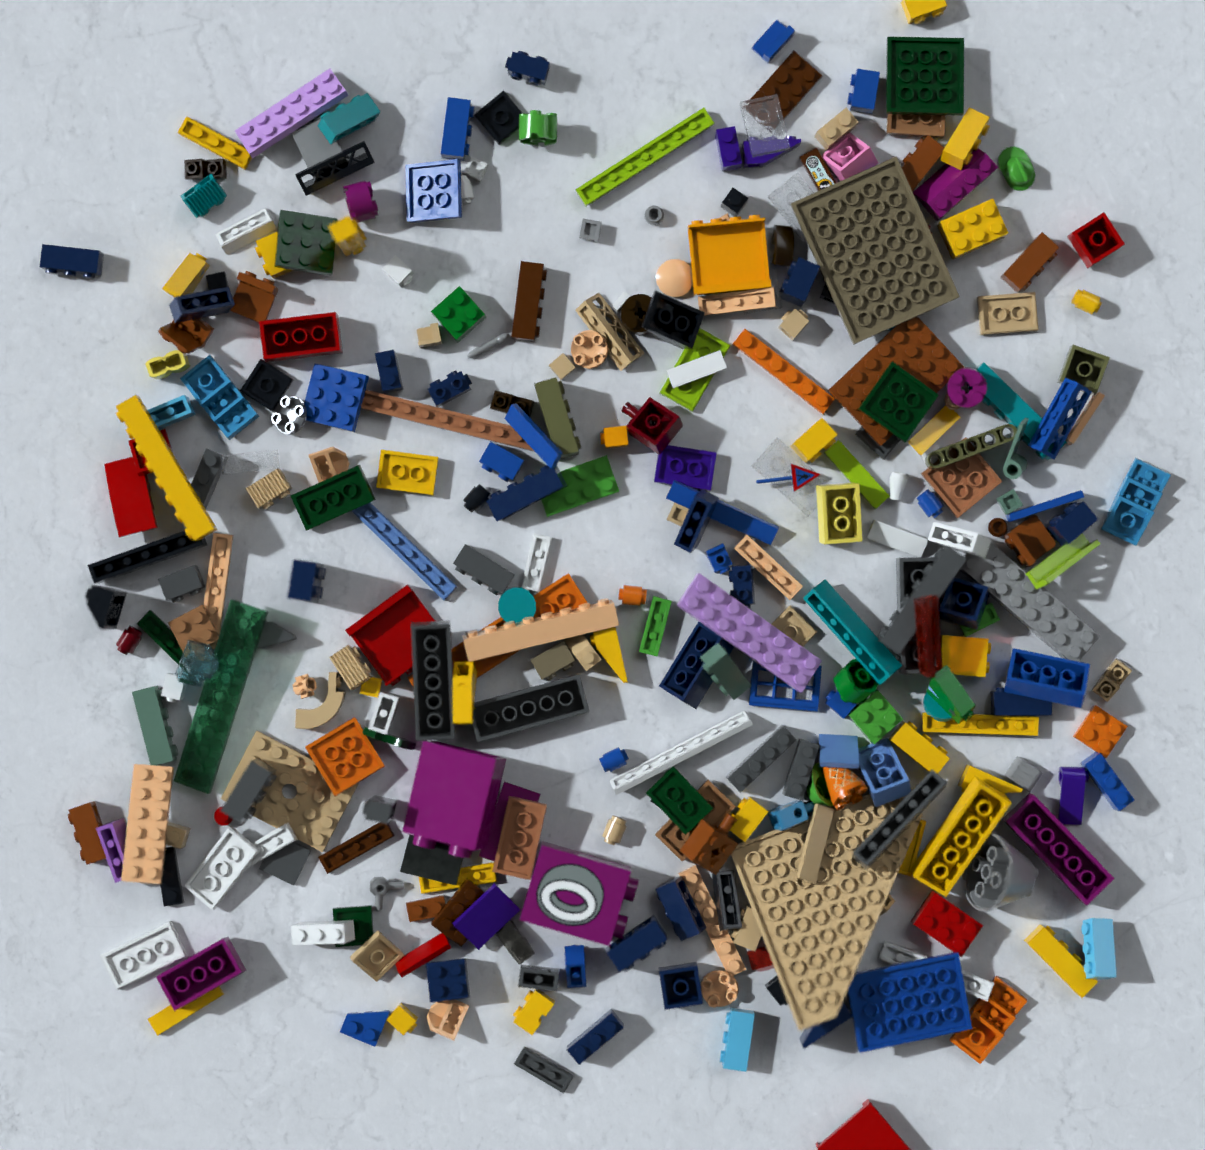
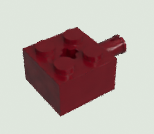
M651 397L647 399L640 409L633 406L630 402L625 403L628 407L623 406L622 413L632 418L626 425L630 436L659 455L683 427L680 416Z

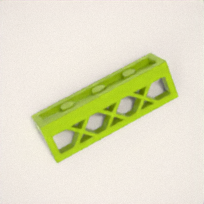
M1082 533L1070 544L1061 546L1029 570L1026 575L1034 587L1039 589L1052 582L1100 545V542L1097 539L1089 543Z

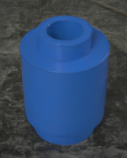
M929 489L916 498L919 501V506L928 518L930 516L935 518L943 512L941 508L944 505L934 492L931 493Z
M619 747L603 754V757L599 758L605 772H612L627 765L626 760L629 759L625 750H620Z

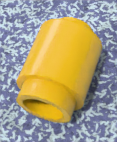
M1078 289L1071 301L1076 308L1091 315L1093 312L1097 313L1102 304L1099 296L1084 289L1082 291Z

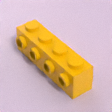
M349 215L328 226L346 257L351 254L357 255L366 247L364 242L367 240L356 219L351 220Z

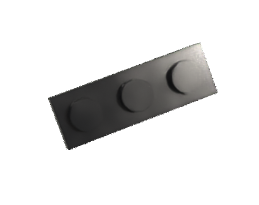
M172 846L165 847L162 884H160L164 907L184 903L176 850Z

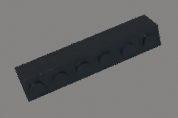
M185 531L89 564L88 568L93 582L100 584L207 546L205 537L199 541H194L193 538L190 540Z

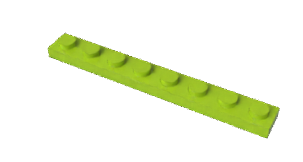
M703 107L577 188V194L587 207L713 126V120Z

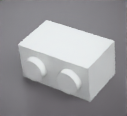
M383 691L380 692L368 729L386 735L389 734L401 697Z

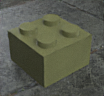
M1072 345L1068 351L1057 383L1062 384L1064 379L1068 378L1080 383L1092 391L1091 395H1095L1110 357Z

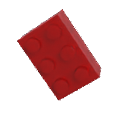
M931 890L911 920L915 926L954 953L958 952L961 958L983 927L977 920L933 890Z

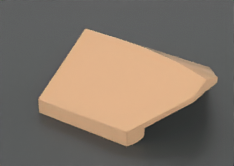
M335 447L309 454L319 483L348 470L349 461L346 453Z
M456 999L436 1002L430 1007L426 1016L430 1031L454 1041L469 1005Z

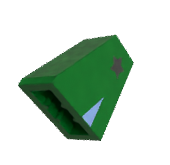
M945 665L932 676L926 692L959 724L963 720L968 721L974 715L973 710L976 705L950 668Z

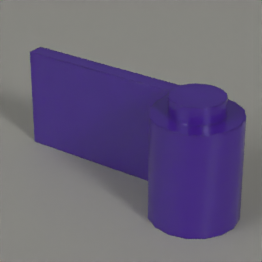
M1084 767L1059 768L1061 792L1058 820L1062 824L1082 825L1085 782L1088 783L1089 773L1085 771Z

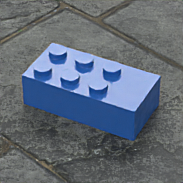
M1013 648L1004 692L1081 708L1085 697L1090 664Z

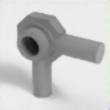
M374 877L370 881V892L375 896V910H382L383 896L388 890L403 889V882H388L384 877Z

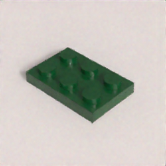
M674 766L646 792L685 835L713 809Z

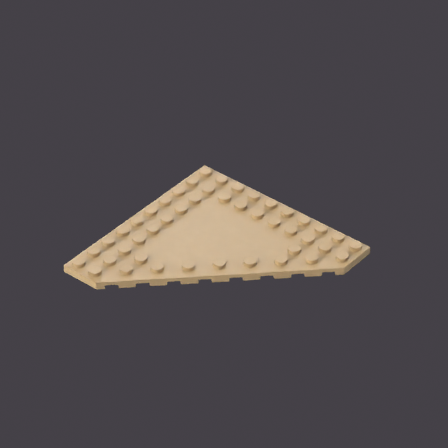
M870 794L862 796L863 799L856 804L850 802L841 810H837L835 807L831 808L834 809L816 884L796 878L812 816L808 817V820L785 830H773L746 842L739 843L731 853L799 1031L836 1018L923 814L921 813L868 870H865L852 857V853L906 796L875 807Z

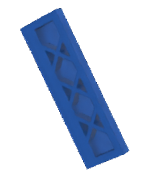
M1065 378L1028 446L1055 460L1092 391L1078 382ZM1080 390L1083 391L1084 393L1081 396L1080 400H1077V396ZM1073 408L1072 415L1068 417L1069 410ZM1063 426L1062 433L1058 434L1059 428ZM1054 442V447L1050 453L1047 450L1051 443Z

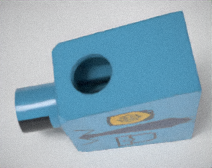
M795 800L771 809L767 814L773 829L785 830L808 820L807 814L813 812L814 804L811 800L804 803Z

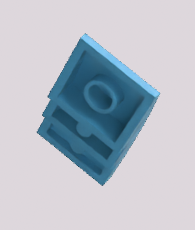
M208 355L180 378L229 440L259 417L211 355Z
M1135 457L1101 529L1133 545H1137L1154 514V509L1163 494L1162 491L1171 474Z

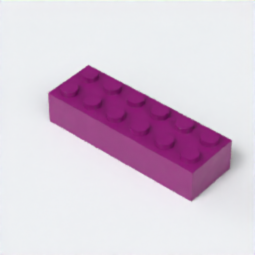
M1027 794L1002 819L1085 905H1088L1115 879L1034 794Z

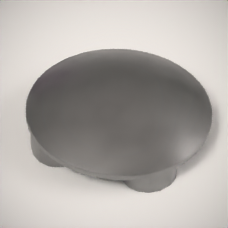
M284 396L277 404L271 420L282 433L294 434L306 422V406L297 397Z

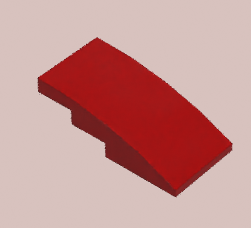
M133 457L104 464L119 537L158 528L153 511L155 509L150 493L152 491L148 476L146 474L139 477Z

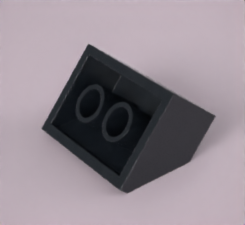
M92 585L87 590L85 597L87 599L86 605L100 629L117 628L127 592Z

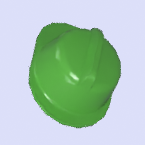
M1012 146L1001 152L998 164L1008 185L1014 190L1019 191L1026 190L1032 186L1035 181V170L1024 150Z
M815 763L811 772L812 781L806 789L807 795L814 805L825 804L827 806H834L831 802L822 767H820V763Z

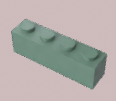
M158 686L132 692L150 765L155 766L177 760L176 756H178L177 746L173 745L171 738L174 736L171 726H168L167 722L169 718L168 710L166 707H163L162 700H164V696H161L162 689H159Z

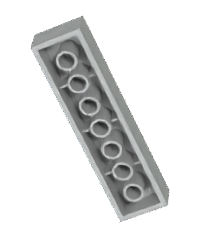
M990 543L985 558L968 553L963 554V557L967 560L960 568V571L974 583L987 586L989 588V596L1063 659L1079 662L1100 637L1099 634L1044 587L1036 589L1027 577L1026 572L994 544Z

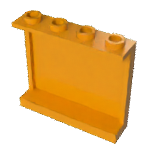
M750 215L749 219L741 220V217H731L730 221L723 222L722 218L711 219V223H703V220L691 221L692 225H688L687 228L694 296L772 287L769 277L765 217L760 218V215Z

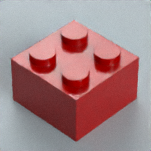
M1105 212L1067 236L1087 269L1125 245Z

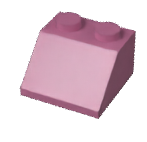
M850 132L821 155L826 165L840 181L878 164L871 148Z

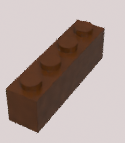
M521 261L511 335L512 340L535 342V337L539 338L540 326H537V320L541 319L543 309L539 305L540 300H544L545 288H542V281H546L547 270L544 269V264Z

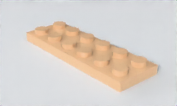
M134 764L121 881L162 884L174 767Z

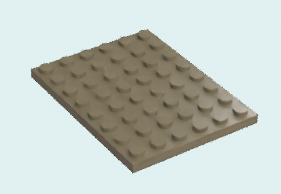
M897 156L790 204L817 265L820 266L819 270L853 345L960 297Z

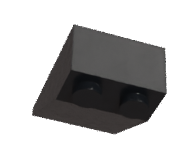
M654 291L642 328L676 347L692 349L705 312L658 291Z

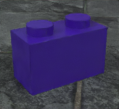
M735 126L717 129L715 138L722 172L740 169L742 160Z

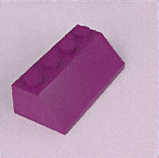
M979 148L977 151H972L973 157L968 165L965 164L962 170L945 164L913 192L915 198L937 222L998 168L990 157Z

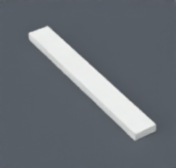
M742 711L609 780L615 794L618 795L752 726L753 723L747 712Z

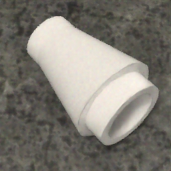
M892 472V475L889 476L890 499L901 500L908 481L907 474Z

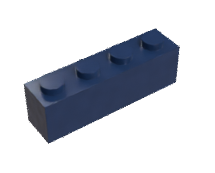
M546 465L540 468V473L536 475L531 473L525 476L523 482L519 484L514 482L508 485V490L502 493L497 491L491 494V499L486 502L496 521H502L567 487L558 466L550 468Z

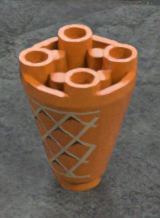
M822 767L831 802L837 810L843 809L850 802L856 804L863 799L862 794L868 790L867 785L850 768Z

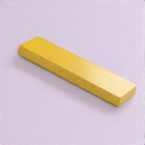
M187 116L177 132L186 139L246 170L252 159L245 147Z
M495 862L461 867L457 885L419 877L421 894L459 888L467 878L476 885L497 882V874L493 872Z
M219 986L178 1010L174 1011L172 1006L169 1005L148 1018V1021L158 1036L224 995Z

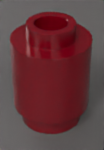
M129 625L116 643L118 646L117 650L125 655L128 653L133 654L142 639L141 635L143 633Z

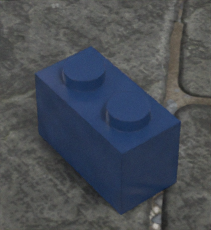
M394 349L375 353L382 391L389 393L403 390Z

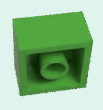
M876 690L865 701L856 705L847 715L872 744L877 743L903 720L879 690Z

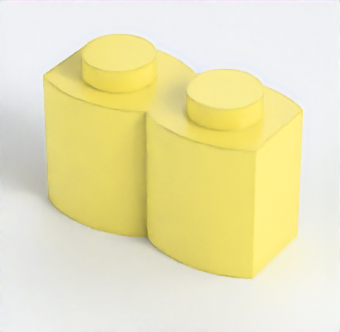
M179 350L171 351L164 357H154L145 363L149 376L153 379H164L172 373H180L190 367L187 355Z

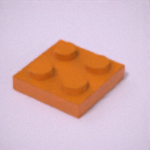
M1094 705L1073 737L1095 752L1101 753L1104 758H1107L1128 726L1097 705Z

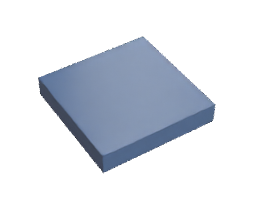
M819 734L820 767L859 769L857 736Z

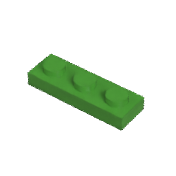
M653 596L639 652L658 657L672 601Z

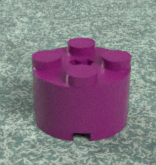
M362 181L343 186V191L347 197L345 198L352 220L356 219L357 223L376 218L378 207L376 200L372 201L371 199L373 197V190L370 182Z
M964 367L955 371L951 375L947 386L948 395L952 402L965 408L979 404L985 397L987 383L983 374L971 367ZM966 382L969 383V386L973 387L969 392H965V389L961 387L965 386Z

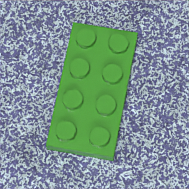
M607 455L560 471L567 487L541 501L546 515L549 517L619 492Z

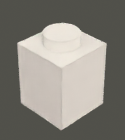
M396 255L382 268L400 287L403 284L406 286L413 279V271Z
M166 673L161 696L166 697V701L177 703V700H183L189 677Z

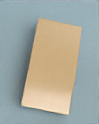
M1116 658L1098 680L1092 691L1108 702L1119 690L1120 685L1132 672V669Z

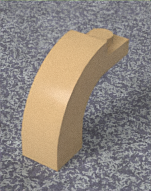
M329 672L328 694L321 706L315 709H296V729H309L321 726L330 721L339 712L345 698V691H338V688H341L342 676H339V672Z

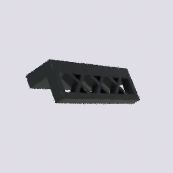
M362 141L295 174L307 196L375 162L365 141ZM363 147L366 153L354 158L355 151ZM342 157L349 159V161L336 166L338 159ZM323 166H328L332 168L331 170L321 175L319 174L320 169ZM307 174L315 176L306 182H303L301 178Z

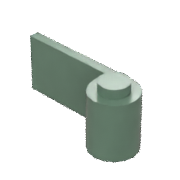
M1024 418L1019 424L1003 466V473L1009 479H1017L1027 468L1025 457L1016 452L1028 423V418Z

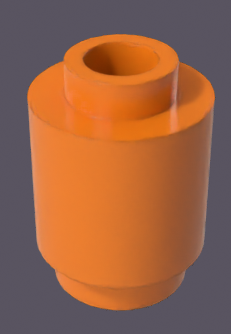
M624 585L623 589H619L618 600H622V604L645 605L647 589Z

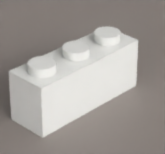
M936 522L933 523L928 537V541L941 547L949 546L953 550L982 558L986 557L991 543V539L978 533Z
M354 920L300 922L291 925L292 945L339 944L355 940Z

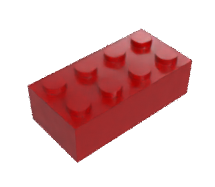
M336 312L259 321L263 359L266 362L343 353L339 316Z

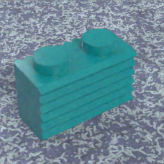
M212 174L181 195L182 200L196 218L208 214L211 207L222 204L227 197V194Z

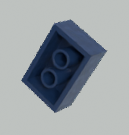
M293 559L287 598L318 602L319 598L322 599L323 587H321V581L325 580L326 576L324 564Z
M652 915L624 934L622 939H617L610 946H607L606 953L619 972L622 970L626 972L634 966L633 963L638 959L641 961L646 959L650 955L649 952L654 948L658 950L666 945L667 933L656 917Z

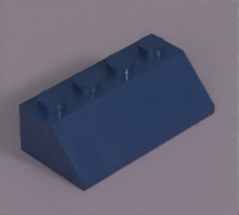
M698 621L659 687L697 709L713 683L711 678L713 674L709 675L702 667L705 663L700 657L717 643L721 645L728 655H730L734 646Z

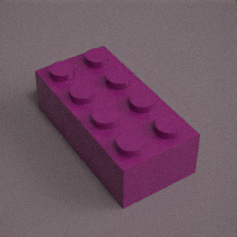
M225 937L161 973L156 978L175 1011L247 970L229 937Z

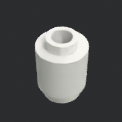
M461 176L462 206L472 203L471 200L474 199L471 182L467 176Z

